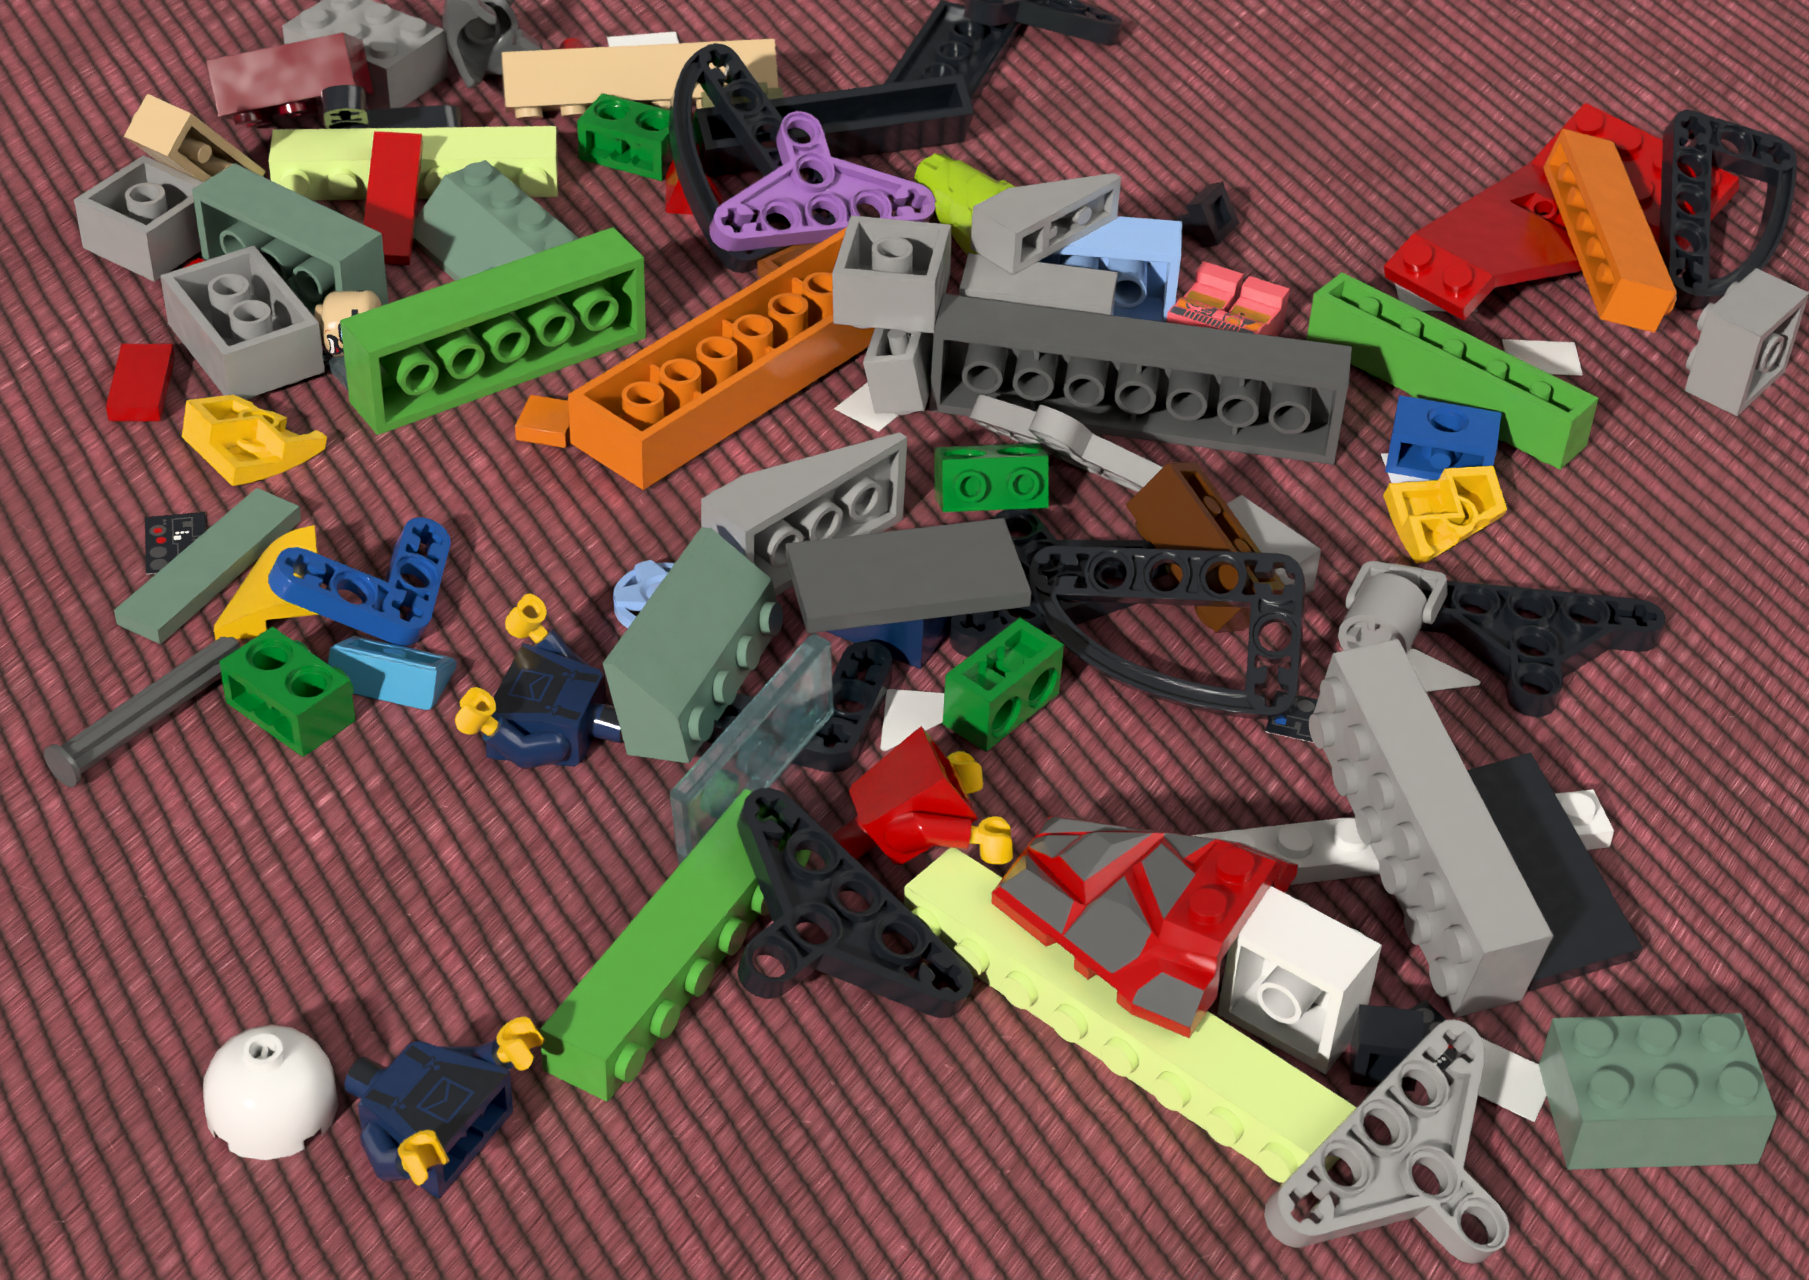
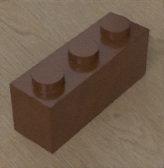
M1197 462L1167 463L1126 504V507L1136 519L1135 525L1138 532L1146 541L1153 544L1156 549L1262 553ZM1165 563L1168 575L1173 581L1180 584L1183 576L1181 568L1173 563ZM1219 565L1208 574L1207 585L1215 593H1228L1238 583V572L1232 566ZM1256 566L1246 567L1249 577V587L1246 595L1256 594L1253 583H1267L1271 585L1275 595L1283 594L1285 584L1276 572L1273 578H1256L1254 573ZM1195 606V612L1199 619L1207 627L1213 629L1215 633L1244 631L1250 625L1251 608Z

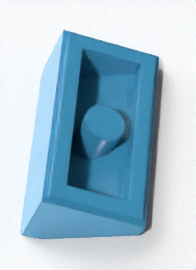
M352 636L330 647L328 665L339 667L347 674L354 687L353 694L430 710L439 700L456 670L457 660H454L453 657Z

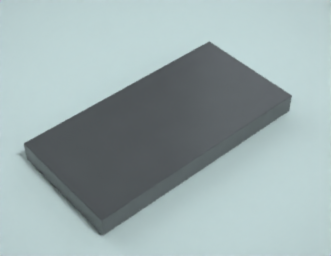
M1004 518L786 543V561L807 634L1030 606L1031 589Z

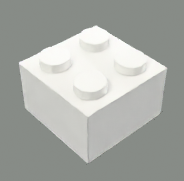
M1270 886L1228 949L1217 1014L1326 1075L1351 1043L1359 1004H1369L1382 945L1366 937L1358 930L1349 928L1313 909L1305 902Z

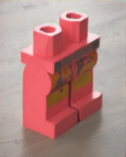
M1203 261L1196 270L1195 282L1186 295L1180 297L1177 303L1170 308L1167 313L1166 322L1277 337L1284 329L1290 289L1249 276L1242 285L1244 274Z

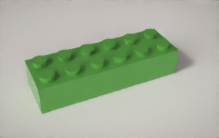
M612 227L342 319L340 323L349 402L377 435L645 339L644 257Z

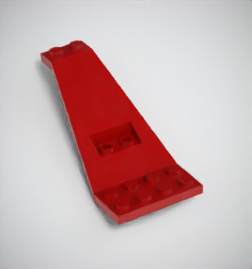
M1584 103L1562 128L1614 142L1659 249L1663 140L1588 103ZM1562 128L1530 163L1414 232L1385 263V278L1465 321L1495 287L1582 271L1543 169ZM1680 162L1677 163L1679 169L1685 175L1696 177L1695 172L1688 165ZM1713 166L1711 170L1710 222L1739 190V177ZM1676 199L1680 209L1688 214H1695L1694 209L1688 202ZM1547 213L1548 215L1541 216L1538 214ZM1675 236L1678 246L1683 250H1686L1691 244L1685 238Z

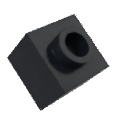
M1359 1004L1350 1044V1085L1376 1087L1424 1038L1423 1011ZM1403 1077L1402 1089L1414 1092L1417 1080L1411 1077Z

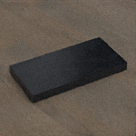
M940 1L884 84L963 74L973 107L1019 35L1021 23L1010 22L995 26L979 24L964 16L965 5Z
M1532 753L1467 770L1553 934V938L1531 980L1528 990L1533 991L1637 959L1643 949L1642 945Z

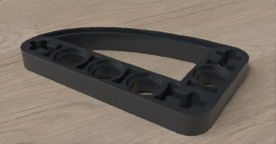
M714 43L695 52L685 63L679 74L670 103V144L681 187L705 238L727 269L733 272L746 273L757 269V261L790 246L753 249L747 254L745 251L724 250L713 242L709 227L719 204L707 181L695 145L691 120L692 95L697 85L700 84L764 177L783 166L778 148H769L761 145L756 138V134L769 132L777 136L783 118L738 54L724 44ZM710 63H712L716 68L711 69L709 67ZM724 66L726 68L725 72L723 73L719 67ZM734 96H744L753 103L755 108L751 111H741L732 105L730 99ZM789 129V130L787 131L789 137H790L794 142L799 143V141L797 140V138L794 136V134L792 133V131ZM812 168L800 170L806 182L810 184H820L823 182V177L817 170ZM815 209L817 212L825 211L827 213L826 219L821 214H812L814 219L820 224L832 225L836 222L834 215L826 209ZM772 213L766 216L769 224L780 222L789 228L791 227L789 220L784 215ZM758 214L752 217L750 223L756 222ZM728 220L725 222V225L732 226L734 232H740L742 227H734V225L729 224Z
M1693 110L1680 111L1664 129L1659 251L1676 289V306L1689 309H1704L1709 303L1716 304L1724 297L1733 282L1737 281L1740 283L1756 268L1762 270L1774 254L1788 222L1796 182V153L1792 146L1784 139ZM1689 139H1691V143L1688 146H1685ZM1721 139L1735 145L1739 154L1729 152L1722 145ZM1680 162L1688 165L1693 169L1696 177L1685 175L1679 169L1677 163ZM1713 166L1767 183V192L1757 235L1743 263L1731 273L1709 280L1711 170ZM1676 199L1688 202L1694 209L1695 214H1688L1680 209ZM1675 236L1685 238L1690 242L1694 252H1687L1678 246ZM1684 269H1686V270L1682 273V278L1679 277L1678 275H1679Z
M1062 545L1045 547L1033 557L1029 568L1030 588L1033 600L1043 620L1061 643L1076 657L1111 680L1139 693L1171 704L1233 717L1264 720L1282 719L1291 714L1297 706L1300 690L1306 583L1302 568L1292 557L1280 553ZM1054 560H1061L1066 570L1082 571L1080 561L1088 560L1085 567L1087 588H1080L1081 581L1078 576H1062L1059 579V584L1052 586L1048 577L1042 575L1043 570L1052 569ZM1107 561L1121 562L1125 565L1127 571L1122 585L1115 589H1105L1099 586L1096 581L1099 567ZM1163 563L1176 564L1182 570L1181 583L1172 591H1160L1152 585V573L1157 566ZM1219 565L1232 566L1239 575L1235 588L1224 594L1213 592L1207 585L1208 574ZM1256 566L1254 570L1256 578H1273L1276 569L1284 568L1287 577L1295 579L1294 584L1285 585L1283 594L1275 595L1271 585L1267 583H1253L1256 594L1246 595L1249 587L1246 567ZM1059 600L1251 608L1245 691L1178 679L1128 661L1102 647L1083 633L1066 615ZM1280 622L1286 624L1291 629V642L1281 651H1269L1260 643L1261 631L1270 623ZM1258 660L1272 664H1282L1291 661L1290 669L1278 666L1279 685L1281 689L1288 690L1287 696L1278 697L1276 706H1267L1265 698L1257 695L1258 689L1267 688L1269 684V669L1267 666L1257 668Z

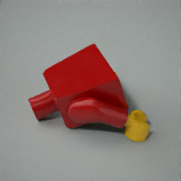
M922 726L910 734L851 785L849 793L858 816L832 834L833 838L856 860L876 846H879L893 864L902 865L933 846L967 849L969 844H979L980 857L986 863L1000 865L1010 862L1013 858L1011 828L1006 820L1002 817L993 816L982 820L979 823V827L971 826V823L976 821L978 817L967 794L980 791L983 788L981 765L964 751H957L946 757Z

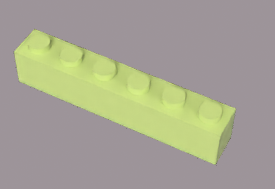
M556 126L273 130L269 154L271 181L311 200H366L374 131L422 134L423 151L417 199H429L445 175L463 169L471 163L484 160L488 161L529 197H558Z

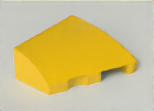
M234 394L186 400L182 438L232 486L263 480L294 468L323 451L327 436L317 430L304 435L286 430L287 417L273 411L262 410L254 406L252 402Z
M1494 466L1444 469L1439 480L1389 483L1383 494L1394 527L1405 549L1416 564L1427 563L1434 557L1500 519L1507 511Z
M315 525L288 532L276 539L265 549L214 624L215 640L220 637H234L237 640L255 638L267 630V620L319 615L281 599L271 590L268 583V575L281 551L291 547H299L318 554ZM293 573L294 576L301 578L300 575Z

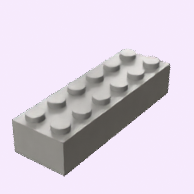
M1399 639L1333 653L1325 679L1320 684V694L1314 713L1309 718L1310 735L1315 746L1319 749L1323 748L1332 766L1334 785L1341 796L1347 797L1355 813L1356 828L1360 839L1364 844H1370L1379 862L1380 877L1384 888L1389 894L1395 895L1404 913V925L1409 939L1413 944L1420 946L1429 964L1430 980L1435 992L1440 997H1445L1455 1018L1521 1001L1553 938V934Z

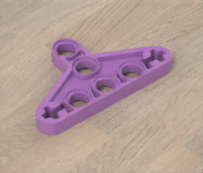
M795 111L784 117L776 136V144L783 166L721 204L716 209L709 231L713 242L718 247L727 251H744L817 243L846 228L851 215L861 216L856 207L860 204L874 206L878 210L880 218L929 223L935 210L936 200L932 192L921 184L831 157L819 121L811 114ZM792 128L805 130L809 134L811 141L806 144L794 142L789 137L787 131ZM804 168L815 169L822 175L823 182L820 184H810L802 179L799 171ZM906 202H911L912 207L904 205ZM818 208L826 209L834 215L836 222L832 225L820 224L812 216V211ZM913 208H921L919 213H915ZM753 212H757L756 222L750 223L754 215ZM772 213L784 215L789 220L791 227L786 230L775 229L768 223L766 216ZM727 220L732 221L734 227L742 228L740 232H734L732 226L725 225V222Z

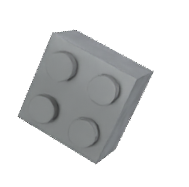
M143 155L74 199L83 248L153 282L161 278L160 275L169 273L201 251L192 189L203 182Z
M851 215L832 272L833 324L851 325L860 329L872 327L902 330L911 334L918 332L934 333L943 294H946L951 275V225Z
M1757 268L1740 283L1737 281L1733 282L1724 297L1716 304L1709 303L1699 317L1697 330L1701 331L1698 344L1693 348L1686 362V369L1690 373L1685 391L1738 416L1785 373L1809 292Z

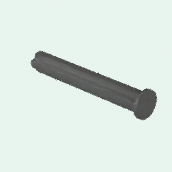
M220 637L61 746L51 744L45 748L44 758L50 771L61 783L68 787H74L79 784L82 773L222 678L219 661L240 648L238 640L234 637Z

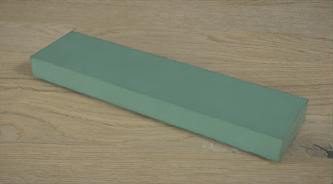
M256 488L114 610L117 625L161 645L253 564L271 543L296 526L301 521L300 506Z

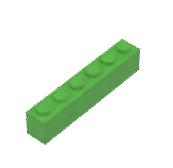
M1343 272L1314 293L1307 341L1352 346L1350 364L1366 371L1373 377L1380 378L1409 393L1412 397L1502 412L1498 440L1506 442L1559 470L1587 446L1598 397Z
M745 788L540 1028V1034L545 1039L541 1045L543 1071L608 1102L623 1082L630 1083L636 1078L644 1064L646 1054L659 1038L666 1039L673 1032L682 1009L693 996L699 997L707 990L713 978L714 970L727 954L732 956L740 949L746 937L747 929L759 914L765 916L769 913L737 828L738 817L744 801L752 791ZM757 815V819L763 823L770 819L777 823V819L773 816L763 819ZM781 839L777 849L781 852L784 851L787 842ZM800 850L794 853L796 860L803 867L808 862L810 850Z

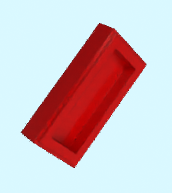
M121 343L106 403L108 421H161L175 360L173 344Z

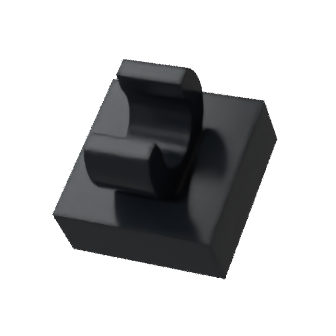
M1223 182L1208 184L1186 205L1188 214L1176 217L1177 221H1182V234L1197 233L1202 248L1218 245L1239 224Z

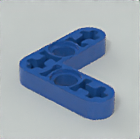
M418 517L409 520L395 543L385 581L307 549L299 547L287 548L278 555L268 575V583L271 590L278 597L289 603L392 644L411 646L419 641L431 620L451 545L450 536L441 524L432 519ZM420 543L426 545L425 551L427 553L425 556L416 554ZM293 573L300 575L301 578L294 576ZM401 574H410L417 577L423 582L425 588L410 585L402 578ZM321 583L327 585L326 589L320 587ZM344 589L353 592L361 598L363 604H353L346 601L339 595L337 590ZM401 605L410 608L406 620L400 618L399 608Z

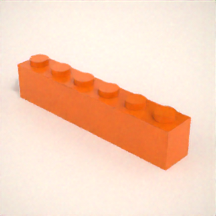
M1562 128L1543 169L1601 320L1655 333L1663 316L1669 315L1675 305L1676 289L1613 141Z

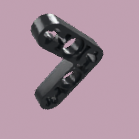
M337 85L327 87L321 92L326 129L463 127L462 110L456 106L438 105L368 109L365 89L363 87Z
M862 641L848 646L839 660L816 712L737 693L734 702L726 707L719 720H714L713 732L706 742L824 772L835 773L845 771L857 761L887 690L891 685L892 655L884 645L876 642ZM866 667H869L865 676V682L859 680L858 672H863ZM849 700L861 703L864 708L858 712L850 713L839 710L836 705ZM723 716H727L724 721H720ZM750 721H752V729H749ZM782 726L790 729L792 734L785 738L777 739L768 737L763 732L770 727ZM804 734H807V742H803ZM832 742H837L834 748L829 747Z

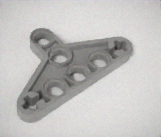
M979 394L968 417L974 423L1018 443H1038L1048 455L1136 492H1139L1163 468L1093 434L1078 420L1044 405H1039L1036 412Z
M1445 1020L1437 1025L1280 1185L1265 1204L1264 1213L1267 1227L1276 1239L1291 1247H1305L1416 1218L1451 1255L1466 1263H1481L1505 1245L1509 1237V1223L1506 1214L1499 1204L1463 1169L1485 1062V1046L1482 1038L1474 1028L1459 1020ZM1449 1045H1452L1459 1054L1456 1056L1455 1061L1441 1071L1433 1063L1447 1050ZM1403 1077H1411L1422 1083L1429 1097L1427 1106L1414 1104L1406 1097L1401 1086ZM1365 1116H1374L1385 1122L1391 1133L1390 1145L1383 1146L1369 1138L1363 1125ZM1326 1156L1340 1157L1349 1165L1353 1174V1184L1351 1186H1342L1331 1180L1325 1169ZM1420 1164L1434 1172L1439 1182L1438 1195L1427 1194L1418 1188L1412 1176L1413 1165ZM1312 1191L1314 1196L1319 1198L1320 1201L1305 1215L1304 1220L1299 1223L1293 1218L1291 1212L1295 1205ZM1462 1214L1475 1215L1486 1226L1488 1242L1485 1245L1474 1243L1465 1235L1461 1226Z

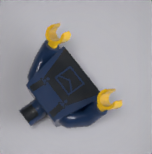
M526 594L517 603V607H514L507 615L505 625L507 631L512 636L521 639L530 637L534 642L531 645L525 643L521 645L494 697L478 687L470 688L460 700L461 709L455 716V724L459 731L467 735H474L479 731L484 733L483 740L486 742L487 758L508 760L522 769L544 765L574 767L583 762L594 738L623 743L624 741L615 707L606 704L605 675L600 669L591 667L579 657L553 628L546 630L541 625L547 615L546 607L543 601L533 594Z
M521 1016L509 1021L498 1032L495 1040L480 1046L438 1047L423 1041L409 1043L388 1068L365 1056L360 1057L354 1062L345 1079V1090L360 1098L358 1104L362 1131L360 1143L377 1178L384 1182L412 1179L414 1184L421 1186L431 1195L439 1199L444 1195L513 1113L510 1070L508 1069L514 1066L522 1071L528 1069L533 1062V1055L530 1049L541 1046L545 1041L528 1017Z

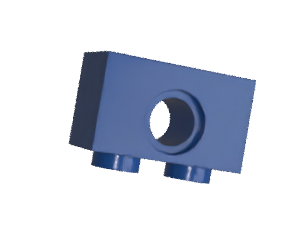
M1399 395L1385 473L1436 481L1439 480L1444 469L1493 466L1502 412Z

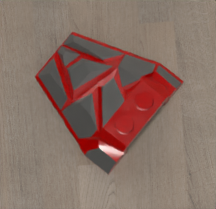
M1049 816L992 891L991 903L1046 947L1058 943L1074 956V969L1087 980L1095 976V973L1117 990L1116 1003L1130 1014L1190 1038L1217 997L1221 960L1270 886L1283 893L1287 891L1297 875L1298 864L1242 842Z

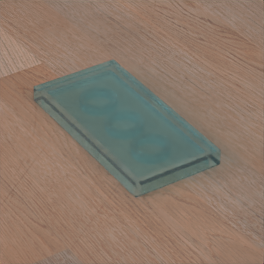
M815 633L811 636L809 635L671 790L670 798L678 864L684 861L745 788L750 791H755L759 788H770L833 715L830 641Z

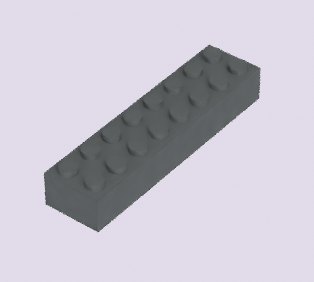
M943 294L934 328L929 411L969 416L979 394L1036 412L1039 405L1053 408L1078 420L1092 433L1334 465L1349 385L1352 346Z

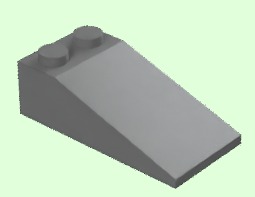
M899 432L742 475L701 499V527L712 528L766 573L773 581L777 596L793 586L786 561V543L880 533L903 520L907 437Z

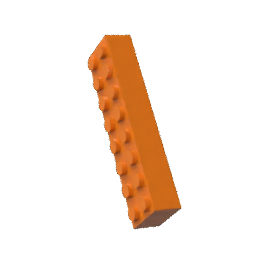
M847 227L569 393L570 443L632 484L645 490L869 347L875 328L860 329L851 325L833 324L832 272Z

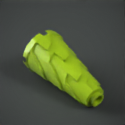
M934 153L932 156L922 160L914 176L915 183L927 187L934 195L936 200L934 212L937 214L938 220L942 224L951 225V235L967 256L968 253L979 254L970 248L973 206L1008 188L1015 187L1004 180L996 181L961 160L955 161L944 154Z

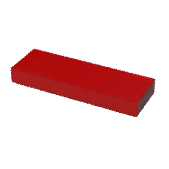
M374 131L363 225L382 233L385 264L410 265L423 151L422 134Z

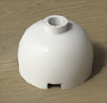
M266 1025L249 1028L231 1037L212 1058L203 1080L204 1107L208 1129L214 1137L217 1134L219 1138L225 1140L228 1143L229 1150L240 1157L269 1160L292 1156L304 1150V1140L312 1137L320 1128L323 1135L332 1126L339 1106L334 1071L329 1058L316 1041L292 1027Z

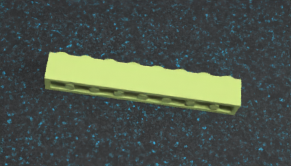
M949 848L905 885L904 906L965 962L971 970L973 977H978L1002 993L1015 1007L1027 1010L1054 1028L1057 1034L1066 1041L1078 1044L1099 1058L1115 1074L1127 1077L1154 1095L1167 1109L1181 1113L1206 1130L1219 1144L1230 1146L1260 1166L1266 1175L1277 1182L1283 1183L1356 1108L1209 1011L1206 1012L1190 1038L1130 1014L1116 1003L1117 990L1095 973V976L1087 980L1074 969V956L1058 943L1046 947L991 903L992 891L1002 880V877L957 848ZM1326 1156V1172L1329 1171L1340 1157Z

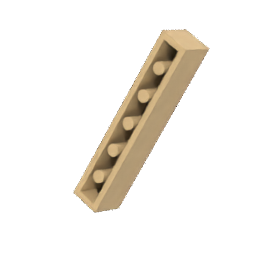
M775 38L502 52L505 113H515L516 120L542 119L544 111H561V117L579 118L601 93L670 110L672 95L683 66L699 49L714 43L724 44L732 48L757 83L767 82L768 88H778ZM710 63L709 67L711 69L716 68L712 63ZM724 66L719 67L724 73L726 68ZM700 84L697 85L692 95L691 104L696 103V109L702 108L701 92H705Z

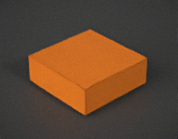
M530 395L515 425L516 440L566 448L570 440L568 401Z

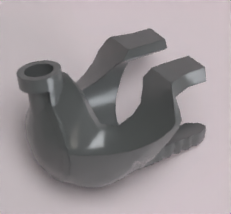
M515 0L445 1L443 29L446 35V47L467 88L479 85L485 74H502V52L543 50L542 44L522 29H518V21L514 10L511 8Z

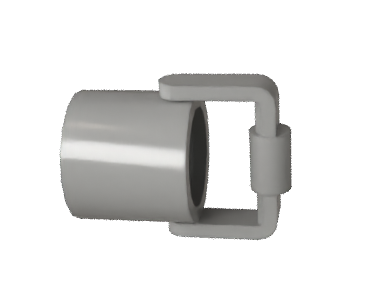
M1378 561L1364 563L1346 597V608L1349 610L1339 627L1338 633L1341 648L1345 651L1399 639L1408 655L1423 623L1433 624L1447 597L1446 575L1441 572L1395 563L1390 564ZM1421 589L1432 591L1428 601Z

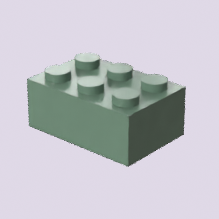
M1741 1013L1552 1018L1539 1062V1068L1567 1170L1759 1164L1777 1114Z

